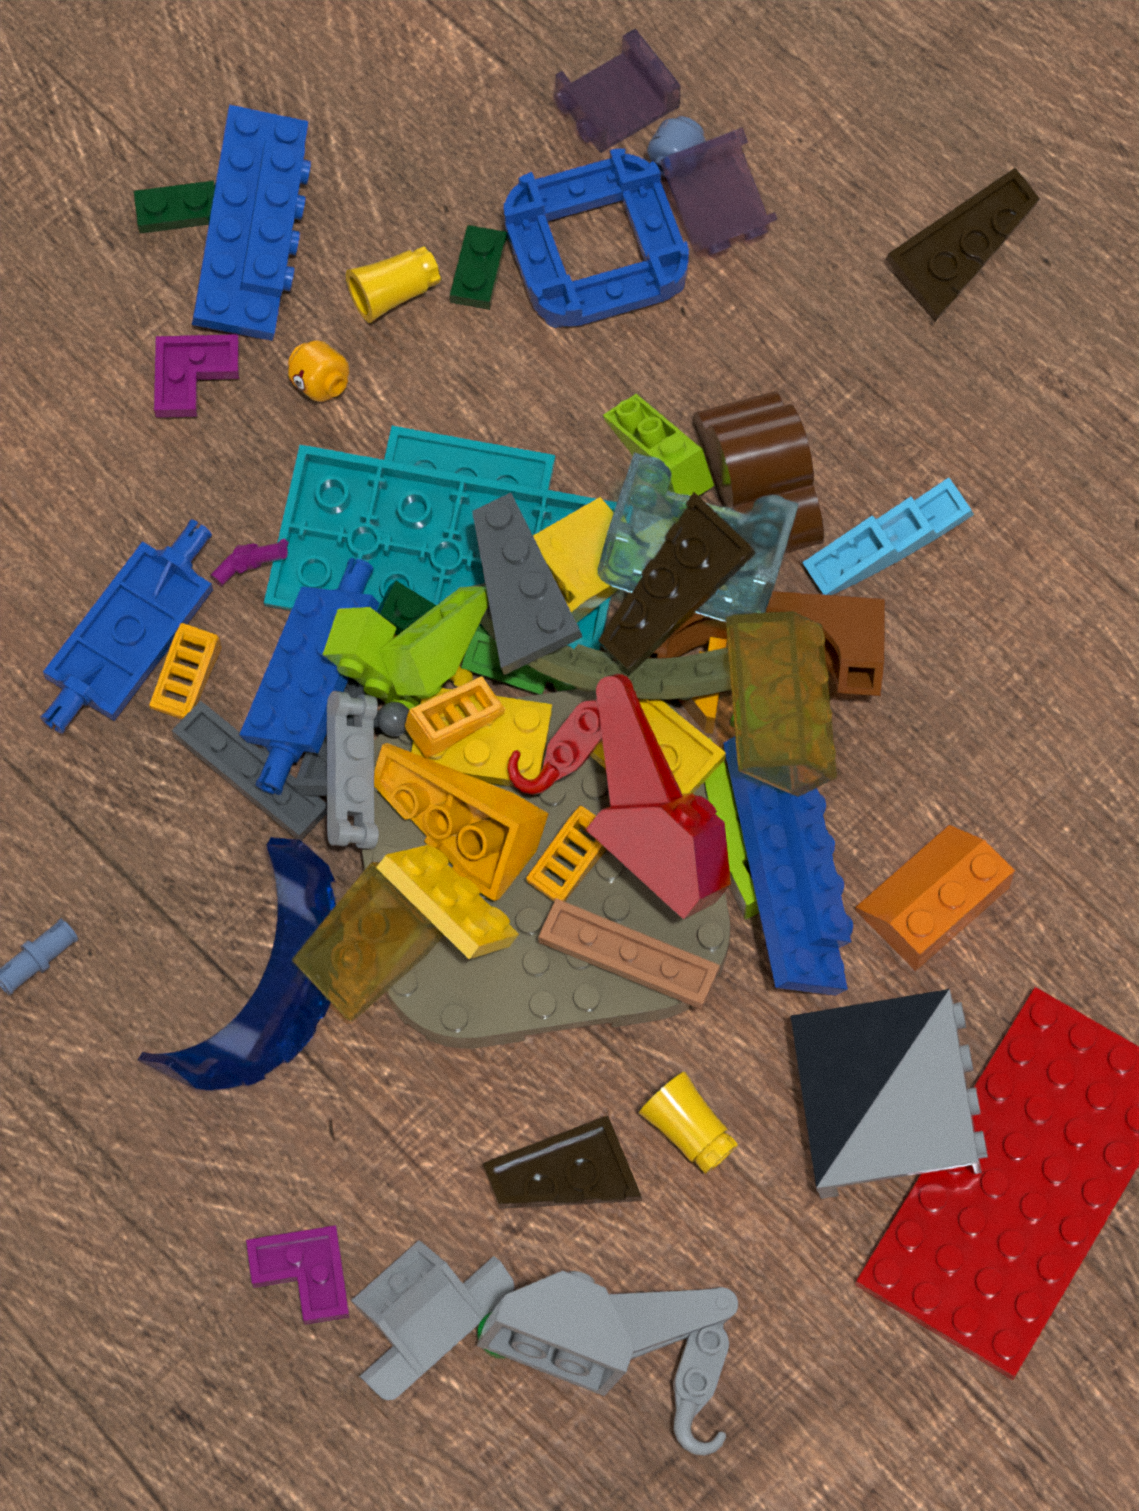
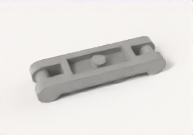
M333 691L328 697L327 836L331 845L346 846L348 843H355L358 848L373 849L378 842L379 831L377 825L374 824V718L377 714L378 704L374 696L359 695L357 698H352L347 692ZM347 715H354V726H347ZM347 815L354 816V826L347 820Z

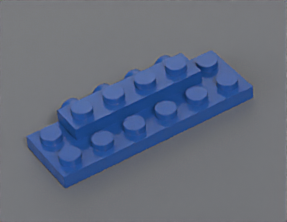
M229 105L192 325L273 341L281 294L283 290L290 292L294 275V267L287 266L288 254L296 256L300 231L292 230L294 219H302L306 196L298 195L299 185H307L311 168V161L304 160V147L309 121Z
M734 736L723 742L775 987L836 996L848 990L844 963L841 959L839 948L852 942L850 936L853 931V921L846 914L841 895L844 890V881L835 870L832 856L835 850V840L828 833L823 816L826 810V800L819 793L816 780L801 778L799 761L792 747Z

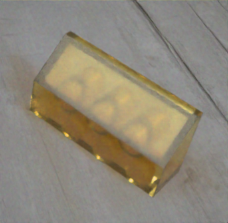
M794 611L731 614L726 617L738 771L797 797L836 779V750L833 740L832 710L828 688L829 675L826 667L823 625Z

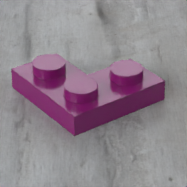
M238 334L156 336L154 412L156 418L197 417L198 380L239 379L240 341Z
M336 1225L246 1240L253 1288L298 1281L304 1325L350 1318Z

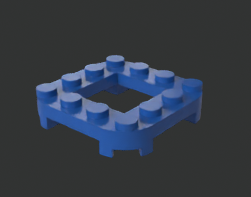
M625 148L610 150L609 159L538 179L534 178L532 172L518 178V184L508 194L504 203L505 231L507 232V237L531 304L550 327L579 326L666 301L684 289L688 273L689 248L687 241L683 242L661 183V172L654 161L649 163L641 157L625 154ZM622 200L644 261L572 281L570 275H567L547 221Z

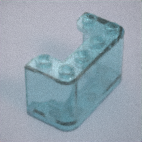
M634 452L607 531L597 568L599 577L606 584L631 593L642 578L641 573L650 559L653 560L666 541L665 536L674 522H678L687 508L686 503L691 497L668 491L672 478L671 471L663 461L656 457H647ZM778 495L758 498L753 504L750 516L736 512L728 507H719L707 503L754 548L756 554L695 613L746 628L755 627L763 621L799 506L798 503L786 500Z

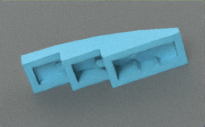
M949 477L916 500H913L910 496L878 519H875L872 515L802 563L823 595H833L902 560L972 517L974 513Z

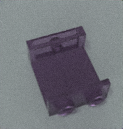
M636 28L622 36V54L572 83L563 71L555 74L556 92L553 96L558 108L562 113H569L572 116L582 139L586 143L592 142L600 154L680 107L681 85Z
M743 127L676 152L660 160L694 252L706 248L708 254L712 255L732 247L729 239L744 234L745 240L748 241L768 233L766 224L778 220L775 212L767 215L741 146L749 142Z

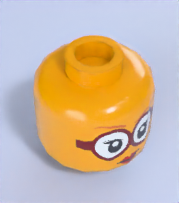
M314 340L300 344L289 357V380L310 399L324 402L340 395L345 390L349 376L348 361L327 343Z

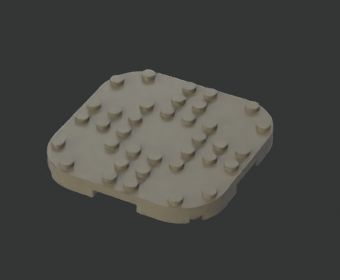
M573 689L514 699L552 704L553 711L546 745L547 750L548 743L577 705L588 700H596L597 696L595 691ZM661 699L664 703H666L670 708H672L681 716V714L673 706H671L665 700ZM382 732L374 740V770L382 744L389 743L409 752L412 751L413 739L408 732L400 736H389ZM589 756L581 768L555 781L543 793L532 795L523 793L516 787L492 784L520 796L546 811L549 815L537 852L499 900L493 901L479 892V895L490 906L500 909L508 916L510 925L519 933L518 937L508 948L468 959L376 868L386 854L427 845L424 842L427 836L411 819H403L374 787V824L378 827L379 837L375 848H362L381 980L386 997L397 1016L405 1024L408 1023L415 1030L425 1035L427 1040L453 1048H482L525 1041L526 1035L604 1023H611L613 1028L658 1021L678 1015L692 1007V1005L538 943V936L554 901L527 883L526 877L579 805L585 807L596 816L602 809L610 806L606 769L591 756ZM705 782L693 793L695 796L707 799ZM582 828L579 830V832H581L583 835L588 837L593 842L596 840L593 836L584 831ZM572 841L567 845L583 857L586 854L585 850ZM606 850L565 901L720 965L717 977H720L726 962L730 938V920L725 892L715 904L683 919L610 851ZM560 855L556 858V861L572 872L576 868V866ZM547 869L544 875L561 887L566 882L550 869Z

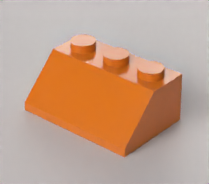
M948 825L855 907V911L916 972L1010 888L1015 870L984 839Z

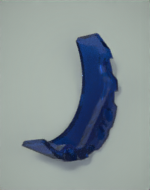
M270 837L266 844L276 879L278 899L277 926L267 967L247 1004L229 1024L207 1040L176 1052L158 1054L142 1052L137 1059L139 1062L190 1088L207 1091L229 1089L241 1085L249 1086L266 1079L264 1075L282 1063H289L314 1036L317 1024L321 1018L325 1017L337 988L340 974L335 969L338 945H344V922L338 918L336 901L331 883L336 882L329 865L301 840Z

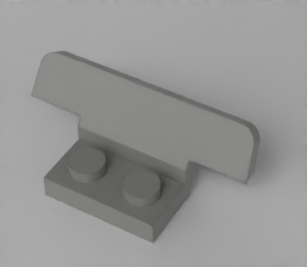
M420 1240L417 1241L351 1300L357 1310L375 1325L393 1346L359 1377L380 1398L394 1400L480 1324L487 1314L493 1312L505 1295L514 1291V1281L501 1261L493 1256L469 1279L462 1283L443 1259Z

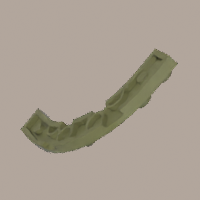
M483 583V584L474 585V586H469V587H482V586H486V584ZM488 605L480 623L496 641L490 606ZM580 644L575 649L566 645L527 664L543 674L574 685L581 691L596 692L597 684L601 679L613 674H623L631 680L637 698L689 700L696 696L751 685L753 671L733 646L683 657L647 658L632 674L618 661H613L614 658L609 653Z

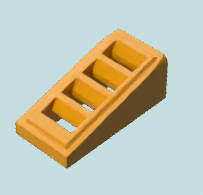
M180 623L149 704L150 709L183 719L198 704L222 649L219 636ZM187 646L193 647V648H195V649H198V650H201V651H204V652L201 653V652L192 650V649H190V648H187ZM181 659L198 664V669L180 664ZM174 675H176L178 677L193 682L191 686H188L173 681L172 679ZM167 691L183 695L187 699L183 703L165 697Z
M481 676L409 709L405 728L425 758H429L503 715L505 708ZM474 695L483 707V710L478 712L469 698ZM458 704L467 716L464 719L455 708ZM444 714L451 725L446 726L440 715Z
M579 805L526 877V882L551 900L555 901L557 898L565 902L607 850L598 840L593 842L579 832L582 828L589 833L586 829L596 815ZM570 841L586 851L584 857L567 846ZM560 855L576 866V868L572 872L556 861V858ZM547 869H550L566 881L562 887L544 875Z

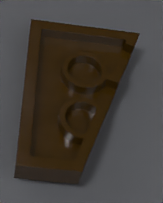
M608 1115L482 1163L499 1209L642 1201L641 1193Z

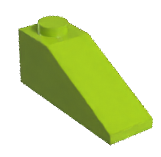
M486 586L458 588L379 649L397 695L417 696L419 699L431 697L440 692L442 689L441 685L455 675L489 605Z

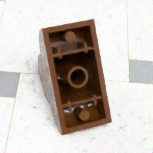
M772 391L695 412L693 422L729 525L755 550L756 554L746 564L822 544L824 542V526L820 505L813 485L814 469L812 456L802 421L795 407L792 404L784 405L778 392Z

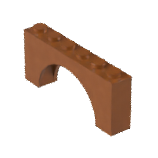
M629 581L628 594L633 592L639 582ZM721 587L648 657H680L695 647L709 643L710 637L727 640L757 639L771 641L796 648L818 660L833 676L837 686V693L881 696L885 650V599Z

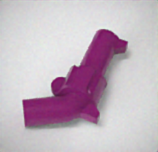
M281 539L278 543L258 546L255 543L237 545L233 553L226 557L212 572L210 577L216 584L222 587L236 571L242 573L245 570L256 569L265 562L285 559L288 555V541Z

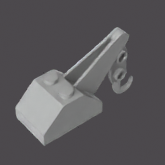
M560 1271L505 1295L485 1321L477 1344L478 1347L602 1396H605L626 1373L630 1360L687 1338L673 1381L676 1404L673 1430L676 1439L690 1453L705 1456L715 1453L722 1447L726 1438L724 1432H719L714 1440L707 1443L700 1442L692 1435L691 1424L695 1415L714 1395L728 1352L729 1339L723 1329V1325L736 1313L738 1299L727 1288L608 1294L605 1287L595 1284V1280L585 1273Z

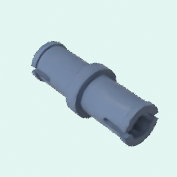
M60 918L57 920V923L33 942L27 940L21 945L22 951L0 968V987L4 992L11 995L14 993V990L38 971L44 973L50 968V961L72 943L78 941L76 933L66 921L64 922Z

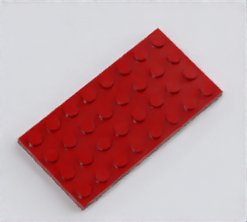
M1034 987L974 1086L977 1089L981 1114L972 1115L975 1132H984L988 1158L980 1159L982 1173L975 1174L972 1165L921 1173L855 1283L856 1287L1012 1381L1139 1167V1046L1037 987Z

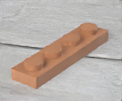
M557 898L538 936V943L699 1009H703L720 970V965Z

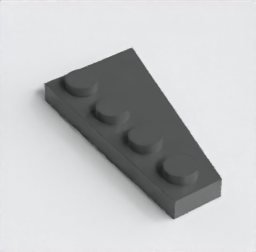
M512 493L473 510L489 606L503 674L510 673L582 638L581 631Z

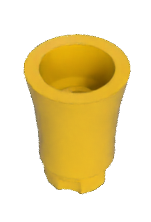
M425 246L413 252L407 250L370 265L346 270V282L351 298L363 319L368 323L373 322L403 302L427 292L429 287L437 285L441 281L436 260Z
M685 1071L661 1088L639 1111L641 1116L666 1135L692 1163L696 1162L705 1174L715 1169L738 1147L737 1142L727 1133L728 1128L710 1109Z

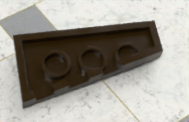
M1015 167L889 252L886 260L934 322H936L1033 210L1040 198Z
M695 492L687 501V508L678 522H674L665 536L666 541L653 560L650 559L642 571V578L633 592L626 596L598 640L601 646L630 674L756 554L754 548Z

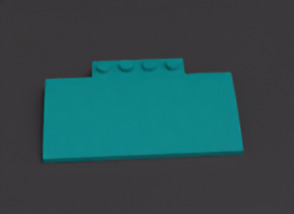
M393 425L391 426L384 460L300 444L278 537V542L281 539L288 541V555L285 559L273 561L264 606L291 611L301 586L328 590L338 589L347 567L348 559L350 558L355 560L357 558L362 559L373 566L374 571L370 575L363 594L373 595L380 604L388 587L394 581H398L433 604L438 605L460 587L485 583L473 510L512 493L532 535H535L597 498L550 490L556 456L547 453ZM603 500L627 527L630 516L629 504ZM613 594L577 622L583 637L567 646L575 649L580 644L598 651L601 650V644L598 640L606 628Z

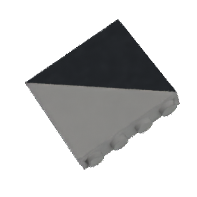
M950 989L791 1015L815 1185L821 1199L839 1196L838 1187L970 1165L973 1166L975 1174L982 1173L980 1159L988 1158L983 1131L975 1132L972 1115L981 1114L976 1087L968 1088L965 1072L973 1071L969 1044H960L958 1029L966 1028L962 1002H953Z

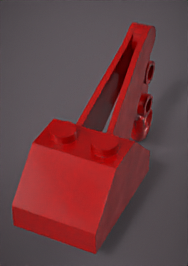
M613 674L604 677L597 684V699L588 700L577 705L550 740L542 771L534 779L523 777L518 769L521 753L518 750H514L508 760L507 770L509 779L523 793L532 795L543 793L555 781L581 768L602 741L610 806L602 809L586 830L681 918L686 919L715 904L731 885L725 822L716 815V808L707 799L695 796L693 793L682 794L640 705L631 680L623 674Z

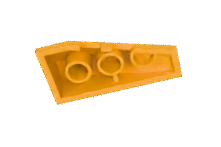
M382 744L374 770V787L403 819H411L427 836L424 842L440 850L448 858L449 862L453 865L452 869L459 876L472 881L483 895L493 901L499 900L537 852L549 813L512 792L392 744Z

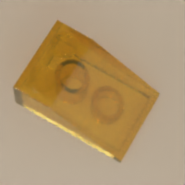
M371 862L292 959L349 1022L358 1018L425 958L444 935L376 868L380 862Z

